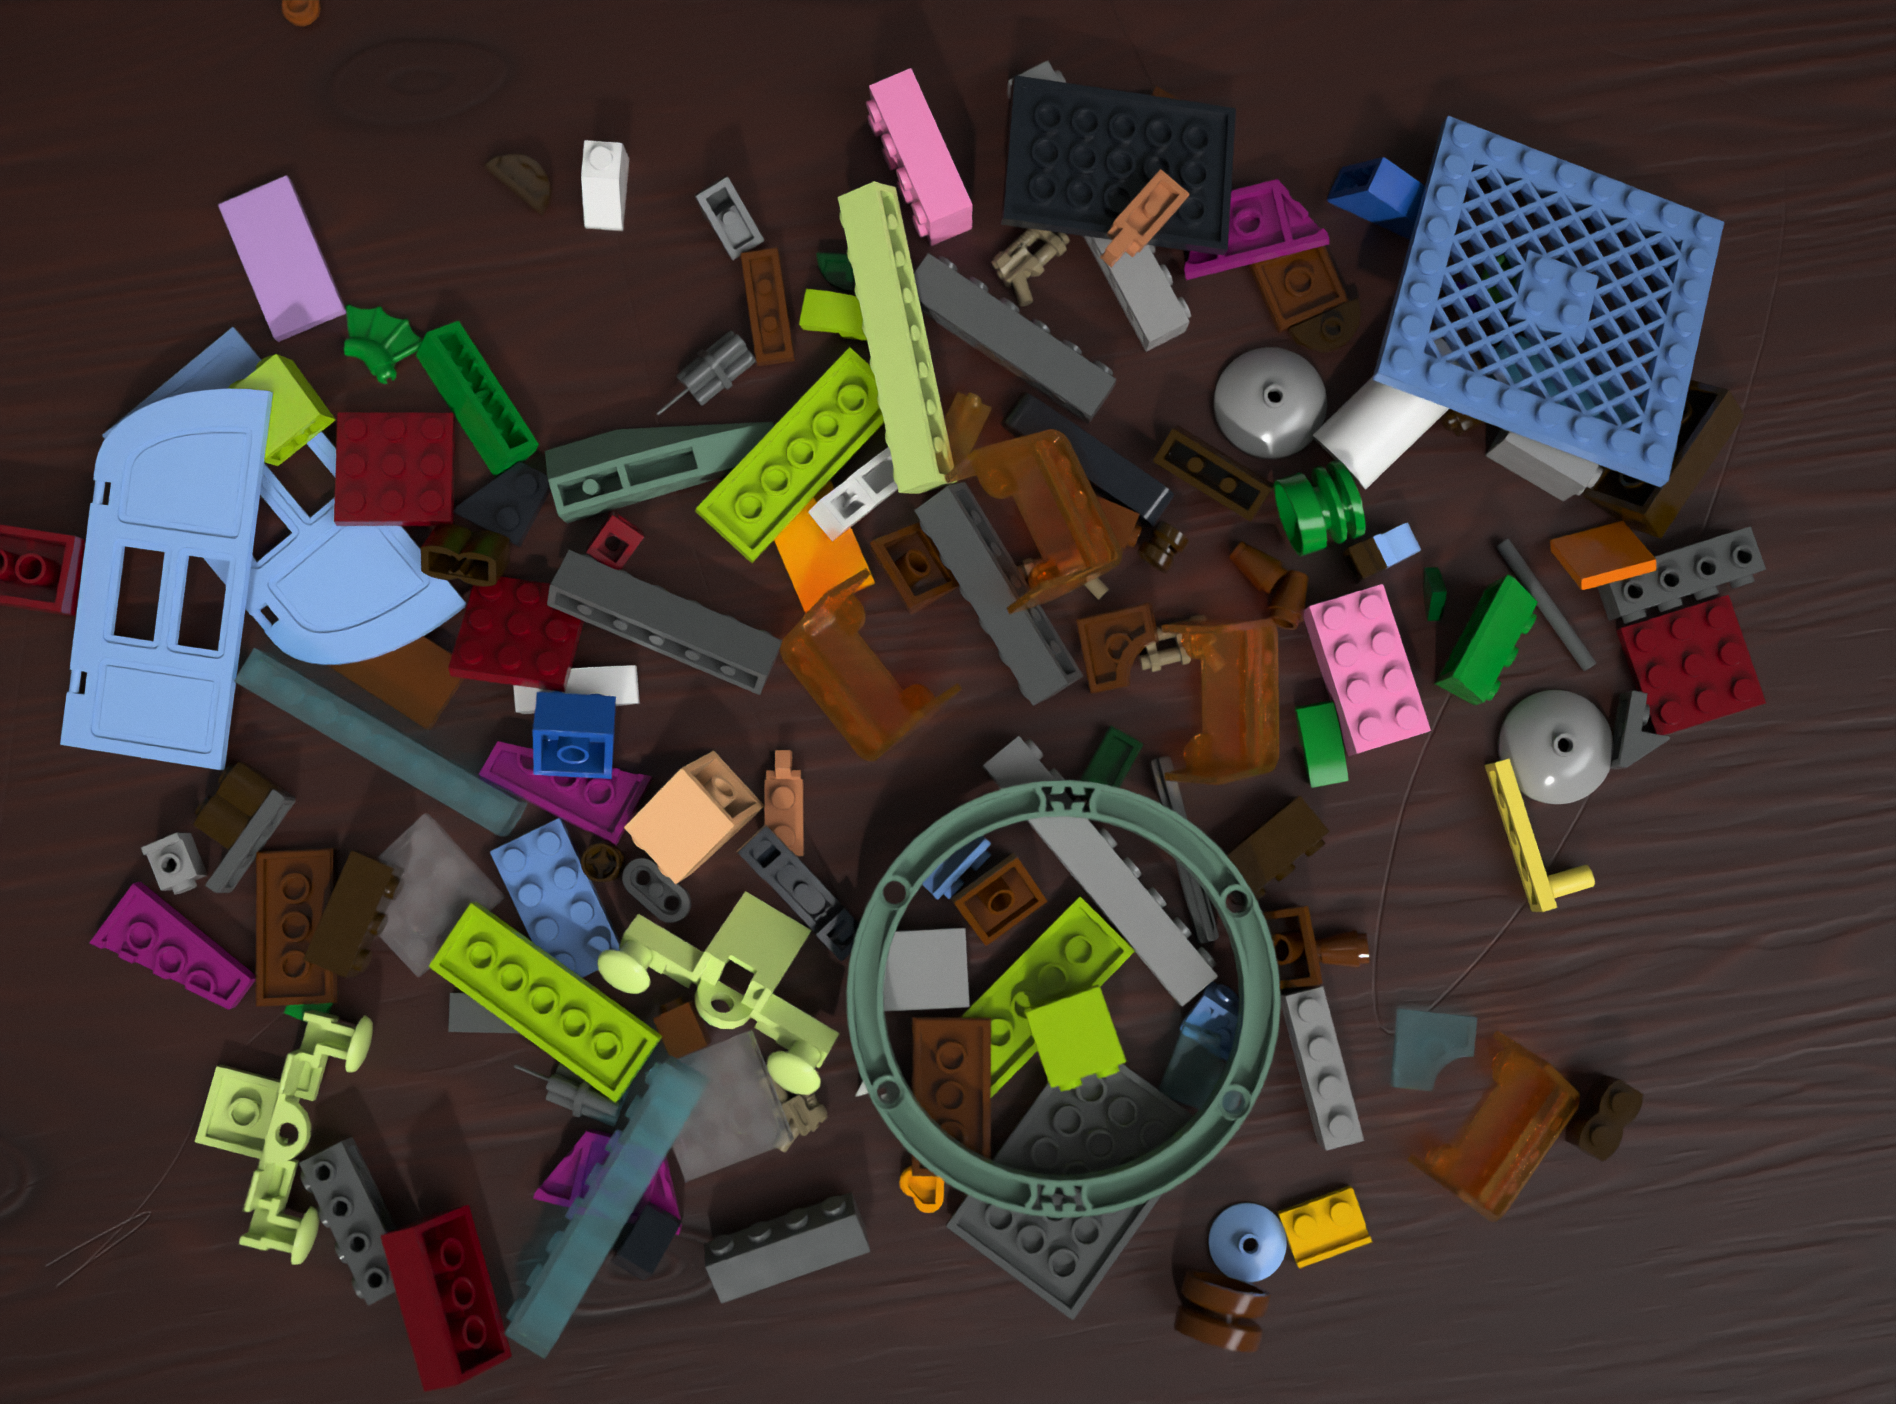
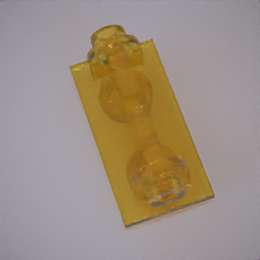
M958 392L944 419L954 469L957 475H960L992 410L991 407L981 403L982 399L973 393H968L966 396Z

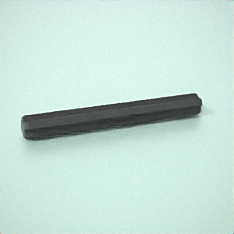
M1164 756L1151 760L1149 766L1159 803L1188 821L1171 758ZM1175 859L1196 940L1198 943L1215 941L1218 939L1219 934L1209 897L1190 872Z

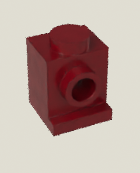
M611 510L604 523L587 545L586 553L601 564L621 570L644 538V531L614 510ZM611 536L617 537L620 540V545L615 549L608 548L605 544L607 538Z

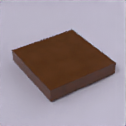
M1325 245L1249 264V268L1278 333L1349 302Z

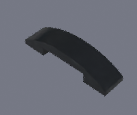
M765 824L737 852L763 880L765 879L842 962L852 953L855 936L860 924L812 871Z

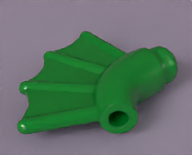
M350 304L346 306L348 338H346L344 344L345 355L363 360L371 374L376 376L378 382L387 384L386 379L388 378L394 381L397 376V372L394 369L395 363L417 352L423 339L413 333L409 320L393 318L387 315L380 306L370 310H361Z

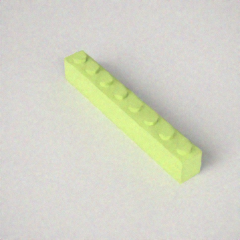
M872 182L838 197L840 206L839 216L845 230L848 245L847 256L852 264L855 294L859 300L863 317L862 328L869 346L871 356L870 367L875 375L878 390L877 401L883 414L886 429L885 440L890 448L893 462V478L899 493L922 494L956 483L957 478L896 187Z

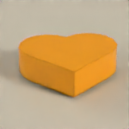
M912 1166L905 1168L899 1180L903 1193L914 1197V1203L920 1211L925 1213L937 1211L943 1203L944 1180L939 1176H912Z

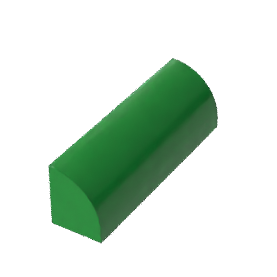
M456 321L427 332L416 353V357L495 479L518 462L523 463L538 448L539 443L461 323Z

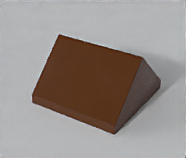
M920 522L874 539L870 543L872 553L910 615L959 587V583L951 570L942 563L939 556L940 552L935 543L922 530Z
M1015 853L1010 854L951 897L953 903L985 946L1048 902Z
M1296 905L1262 911L1274 945L1280 989L1323 984L1309 907L1306 905Z

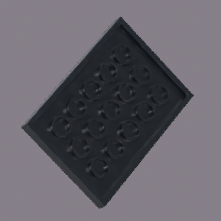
M1015 75L1011 89L1001 225L1111 240L1106 234L1111 229L1110 227L1161 169L1190 195L1147 245L1224 255L1228 250L1236 108Z

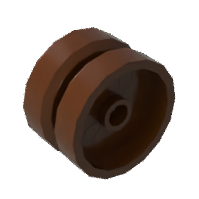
M1187 1270L1181 1291L1188 1300L1194 1303H1185L1177 1307L1173 1324L1174 1329L1185 1336L1213 1346L1241 1352L1258 1351L1263 1330L1256 1321L1250 1318H1259L1267 1315L1271 1294L1267 1290L1246 1281L1213 1272Z

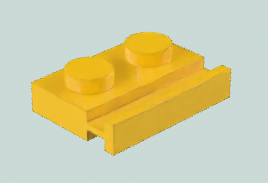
M1350 1185L1277 1212L1298 1268L1372 1242L1354 1190Z

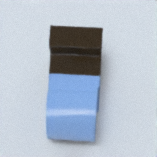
M1405 523L1382 535L1380 533L1347 548L1342 553V557L1355 583L1358 584L1421 551V548L1409 524Z

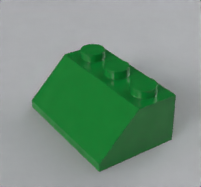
M1507 574L1487 585L1434 683L1474 706L1484 703L1485 700L1491 701L1501 685V681L1497 678L1502 668H1508L1518 654L1519 648L1515 646L1521 633L1526 635L1537 618L1533 611L1538 601L1515 578Z

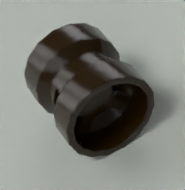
M1159 521L1152 530V538L1149 541L1143 542L1137 553L1149 565L1167 574L1174 565L1173 558L1177 553H1182L1190 542L1176 528L1164 521Z
M594 844L583 853L581 868L590 880L610 882L619 878L623 873L625 857L622 851L614 845Z

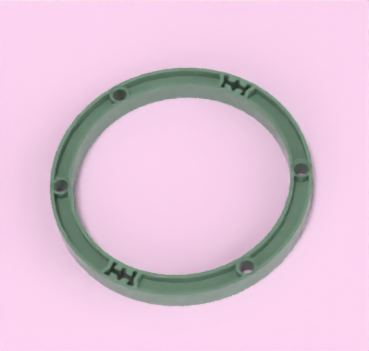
M1070 780L1040 781L998 790L956 808L937 820L914 839L894 861L872 895L855 936L849 963L847 1013L853 1052L860 1075L872 1102L887 1126L903 1146L927 1169L964 1193L1002 1209L1047 1217H1086L1116 1212L1135 1206L1171 1190L1207 1164L1234 1136L1251 1111L1263 1087L1272 1062L1279 1028L1280 984L1274 945L1266 920L1253 892L1235 865L1199 828L1171 809L1125 789L1092 782ZM1041 788H1050L1049 795H1061L1064 792V788H1069L1070 794L1073 796L1085 795L1084 789H1091L1092 793L1087 800V812H1082L1085 802L1072 803L1069 810L1064 809L1062 802H1049L1052 811H1045L1046 797ZM1072 817L1112 824L1147 839L1170 854L1190 872L1205 890L1217 909L1228 933L1238 974L1239 1007L1233 1045L1225 1068L1215 1088L1202 1107L1177 1133L1147 1154L1119 1166L1085 1174L1051 1175L1011 1168L987 1159L949 1135L931 1118L906 1083L892 1050L885 1019L884 982L891 943L899 921L923 882L941 863L974 839L1010 824L1038 818ZM891 881L901 882L906 889L904 900L898 904H892L884 897V888ZM1234 890L1239 891L1244 898L1242 909L1236 913L1230 912L1225 904L1227 894ZM884 1081H893L899 1086L900 1095L893 1101H886L879 1096L878 1086ZM1230 1090H1237L1241 1095L1240 1105L1234 1110H1226L1222 1106L1223 1096ZM1037 1184H1041L1040 1190L1042 1195H1053L1055 1188L1061 1187L1065 1195L1076 1196L1074 1186L1079 1185V1194L1083 1205H1076L1073 1197L1062 1198L1060 1205H1054L1051 1197H1040L1041 1204H1034L1037 1198Z

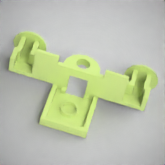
M745 891L705 952L700 951L638 914L625 931L619 946L620 950H604L598 956V969L604 979L616 989L626 993H641L650 986V978L646 971L648 967L660 974L667 975L687 988L692 983L696 984L698 987L694 995L695 1007L700 1016L710 1025L721 1029H734L744 1025L750 1018L758 1021L755 1026L757 1030L788 1049V1052H773L768 1056L767 1069L777 1084L792 1093L804 1095L812 1094L820 1087L821 1080L815 1071V1067H821L840 1033L773 994L775 988L807 940L811 930ZM729 959L755 974L744 996L718 981ZM714 1000L724 1001L728 1004L730 1011L720 1013L712 1007L711 1002Z
M315 1010L305 1012L303 1020L308 1021L301 1048L288 1053L281 1080L225 1065L216 1066L195 1142L260 1159L258 1169L253 1174L243 1211L250 1212L253 1209L255 1210L249 1231L241 1236L239 1244L265 1251L273 1248L292 1253V1264H301L310 1253L319 1227L317 1209L310 1207L303 1219L284 1214L299 1162L294 1157L305 1149L311 1136V1122L308 1113L299 1104L300 1098L310 1101L316 1100L328 1056L345 1059L347 1072H355L362 1065L371 1045L373 1023L365 1015L361 1018L357 1027L338 1023L339 1016ZM284 1123H291L298 1129L299 1136L294 1144H287L288 1138L280 1137L279 1135L280 1128Z

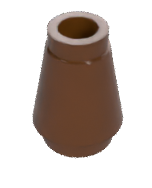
M1244 541L1234 549L1229 557L1258 592L1263 590L1267 594L1272 593L1288 572V570L1281 566L1282 561L1248 545Z
M1295 570L1287 572L1286 577L1283 579L1267 608L1269 613L1268 621L1271 624L1283 629L1295 630L1298 624L1304 621L1309 580L1306 574Z
M1357 930L1315 940L1319 963L1360 968V964H1369L1367 933H1357Z

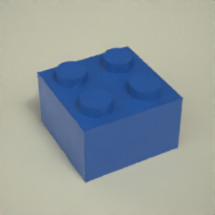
M559 691L537 692L533 724V775L612 779L616 696L567 694Z

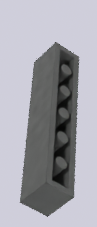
M928 253L914 273L922 313L1089 425L1114 389L1117 379L1112 376L1113 371L1100 361L1095 360L1092 363L1081 356L1082 351L1072 342L1066 339L1060 342L1051 336V330L1041 321L1034 318L1029 321L1020 315L1019 308L1008 299L1002 297L998 300L987 293L988 287L974 277L967 279L956 272L958 268L947 258L939 256L937 259Z
M965 482L945 487L914 510L920 519L922 530L931 537L938 548L942 563L951 570L958 581L962 596L972 604L979 616L981 627L992 637L998 647L1001 660L1010 667L1018 680V687L1021 693L1030 700L1033 706L1049 699L1083 677V674Z
M571 550L568 551L550 584L548 606L758 695L763 690L783 640L774 637L765 630L754 629L738 622L732 616L714 612L703 607L697 601L681 598L659 585H651L632 577V575L624 570L613 569L597 562L591 556L580 555Z

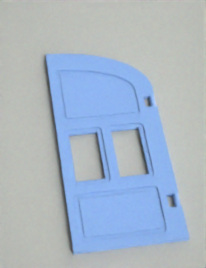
M232 327L102 436L106 439L109 433L123 419L151 403L189 392L227 389L235 381L245 379L256 370L255 366L261 361V358L240 333ZM321 431L307 445L335 477L336 447ZM264 463L260 495L292 533L259 561L252 555L245 609L255 618L272 642L284 653L295 659L319 665H341L360 662L389 653L417 640L451 619L467 606L466 601L448 580L436 579L421 571V548L402 526H337L334 522L335 497L310 518ZM204 558L226 585L229 561ZM267 605L279 619L273 625L261 612Z
M213 389L168 397L151 403L123 419L103 441L97 455L93 480H95L93 502L90 503L70 662L71 678L69 692L66 694L60 745L225 770L273 392L253 389ZM105 482H111L108 505H103ZM125 546L165 552L154 641L114 635ZM189 556L229 561L218 651L178 645ZM82 671L87 672L85 694L79 693Z

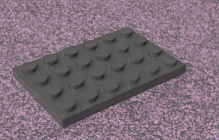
M1122 1063L1118 1065L1119 1072L1103 1078H1097L1096 1073L1082 1077L1083 1084L1070 1090L1061 1092L1059 1086L1051 1088L1049 1082H1047L992 1161L1019 1170L1051 1175L1085 1174L1102 1171L1125 1164L1152 1151L1177 1133L1194 1115ZM1037 1184V1198L1034 1204H1041L1040 1197H1051L1054 1205H1060L1061 1199L1064 1197H1073L1076 1205H1083L1079 1194V1185L1074 1186L1076 1196L1065 1195L1061 1187L1055 1188L1053 1195H1042L1040 1190L1041 1184ZM967 1194L946 1223V1227L1068 1318L1074 1320L1161 1195L1116 1212L1086 1217L1058 1218L1028 1215L1002 1209Z

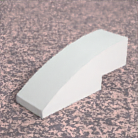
M886 448L854 472L846 481L820 499L808 512L832 542L898 490L893 478L894 467L890 448Z
M637 666L572 668L566 691L563 693L616 696V706L640 704ZM514 685L516 712L521 714L535 713L536 693L553 691Z

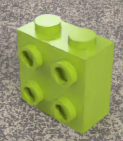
M275 354L263 358L255 366L256 370L245 379L235 381L227 389H253L273 392L264 462L279 466L336 419L293 360Z
M1094 985L1024 1010L1051 1088L1059 1086L1061 1092L1073 1089L1083 1084L1082 1077L1096 1073L1097 1078L1110 1076L1120 1071L1119 1064L1126 1062L1099 985Z

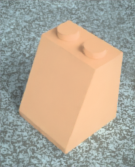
M712 751L682 767L624 828L631 835L636 846L645 850L657 863L660 872L677 884L695 872L765 806L719 755Z

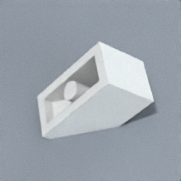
M584 140L581 181L586 228L623 231L629 157L622 143Z

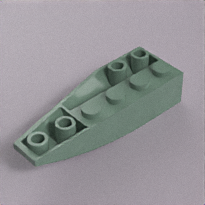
M773 422L617 429L545 451L547 477L558 516L568 524L725 477L774 427Z

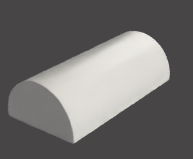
M1442 338L1434 341L1442 357L1452 353L1448 344ZM1457 360L1451 363L1461 367ZM1372 376L1312 437L1335 460L1342 461L1351 476L1363 488L1367 489L1449 408L1374 381Z

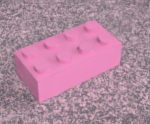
M912 68L869 85L871 100L866 102L870 114L867 116L875 137L882 135L883 155L889 169H897L896 173L900 181L897 182L905 204L912 202L911 206L914 212L912 219L919 236L923 237L926 235L930 245L933 246L972 229L971 200Z
M1383 584L1318 603L1305 609L1304 621L1329 698L1335 705L1340 732L1348 756L1431 731Z

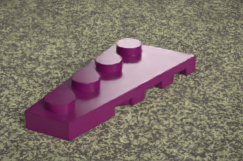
M497 741L478 774L481 778L615 846H617L625 831L624 827L630 822L653 780L652 776L639 773L637 775L620 771V769L613 767L612 779L533 775V749Z
M141 881L131 885L89 942L100 949L107 948L119 954V958L132 964L138 963L153 970V974L165 980L172 979L185 985L186 990L228 1010L238 1005L256 981L254 973Z

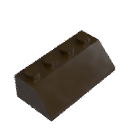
M1690 379L1669 481L1662 487L1601 466L1603 468L1601 476L1591 489L1588 487L1585 489L1583 496L1618 521H1624L1629 528L1661 539L1744 417L1730 390Z

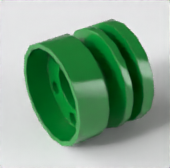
M1340 460L1329 462L1326 465V470L1322 466L1314 467L1311 477L1312 485L1301 472L1278 479L1274 483L1275 501L1282 526L1290 545L1300 557L1327 547V531L1338 544L1346 541L1347 535L1354 539L1365 534V516L1359 491L1349 470Z

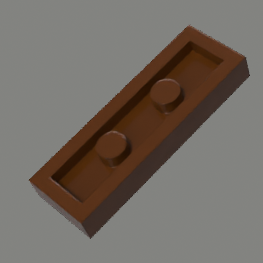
M778 248L740 253L757 365L764 366L795 361Z

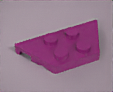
M1278 179L1232 190L1227 252L1224 255L1191 251L1188 263L1185 264L1184 268L1186 280L1328 245L1329 235L1324 228L1320 229L1308 216V211L1299 201H1295L1290 197L1289 191Z
M590 1128L537 1189L533 1197L536 1200L634 1224L647 1202L650 1201L681 1220L665 1147ZM682 1222L676 1232V1235H679L681 1232Z

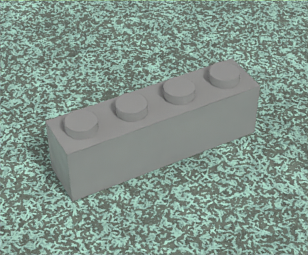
M1312 985L1280 993V1003L1318 1145L1325 1150H1330L1364 1141L1323 986Z

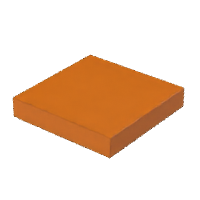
M1624 521L1550 540L1551 552L1581 590L1656 571V558Z

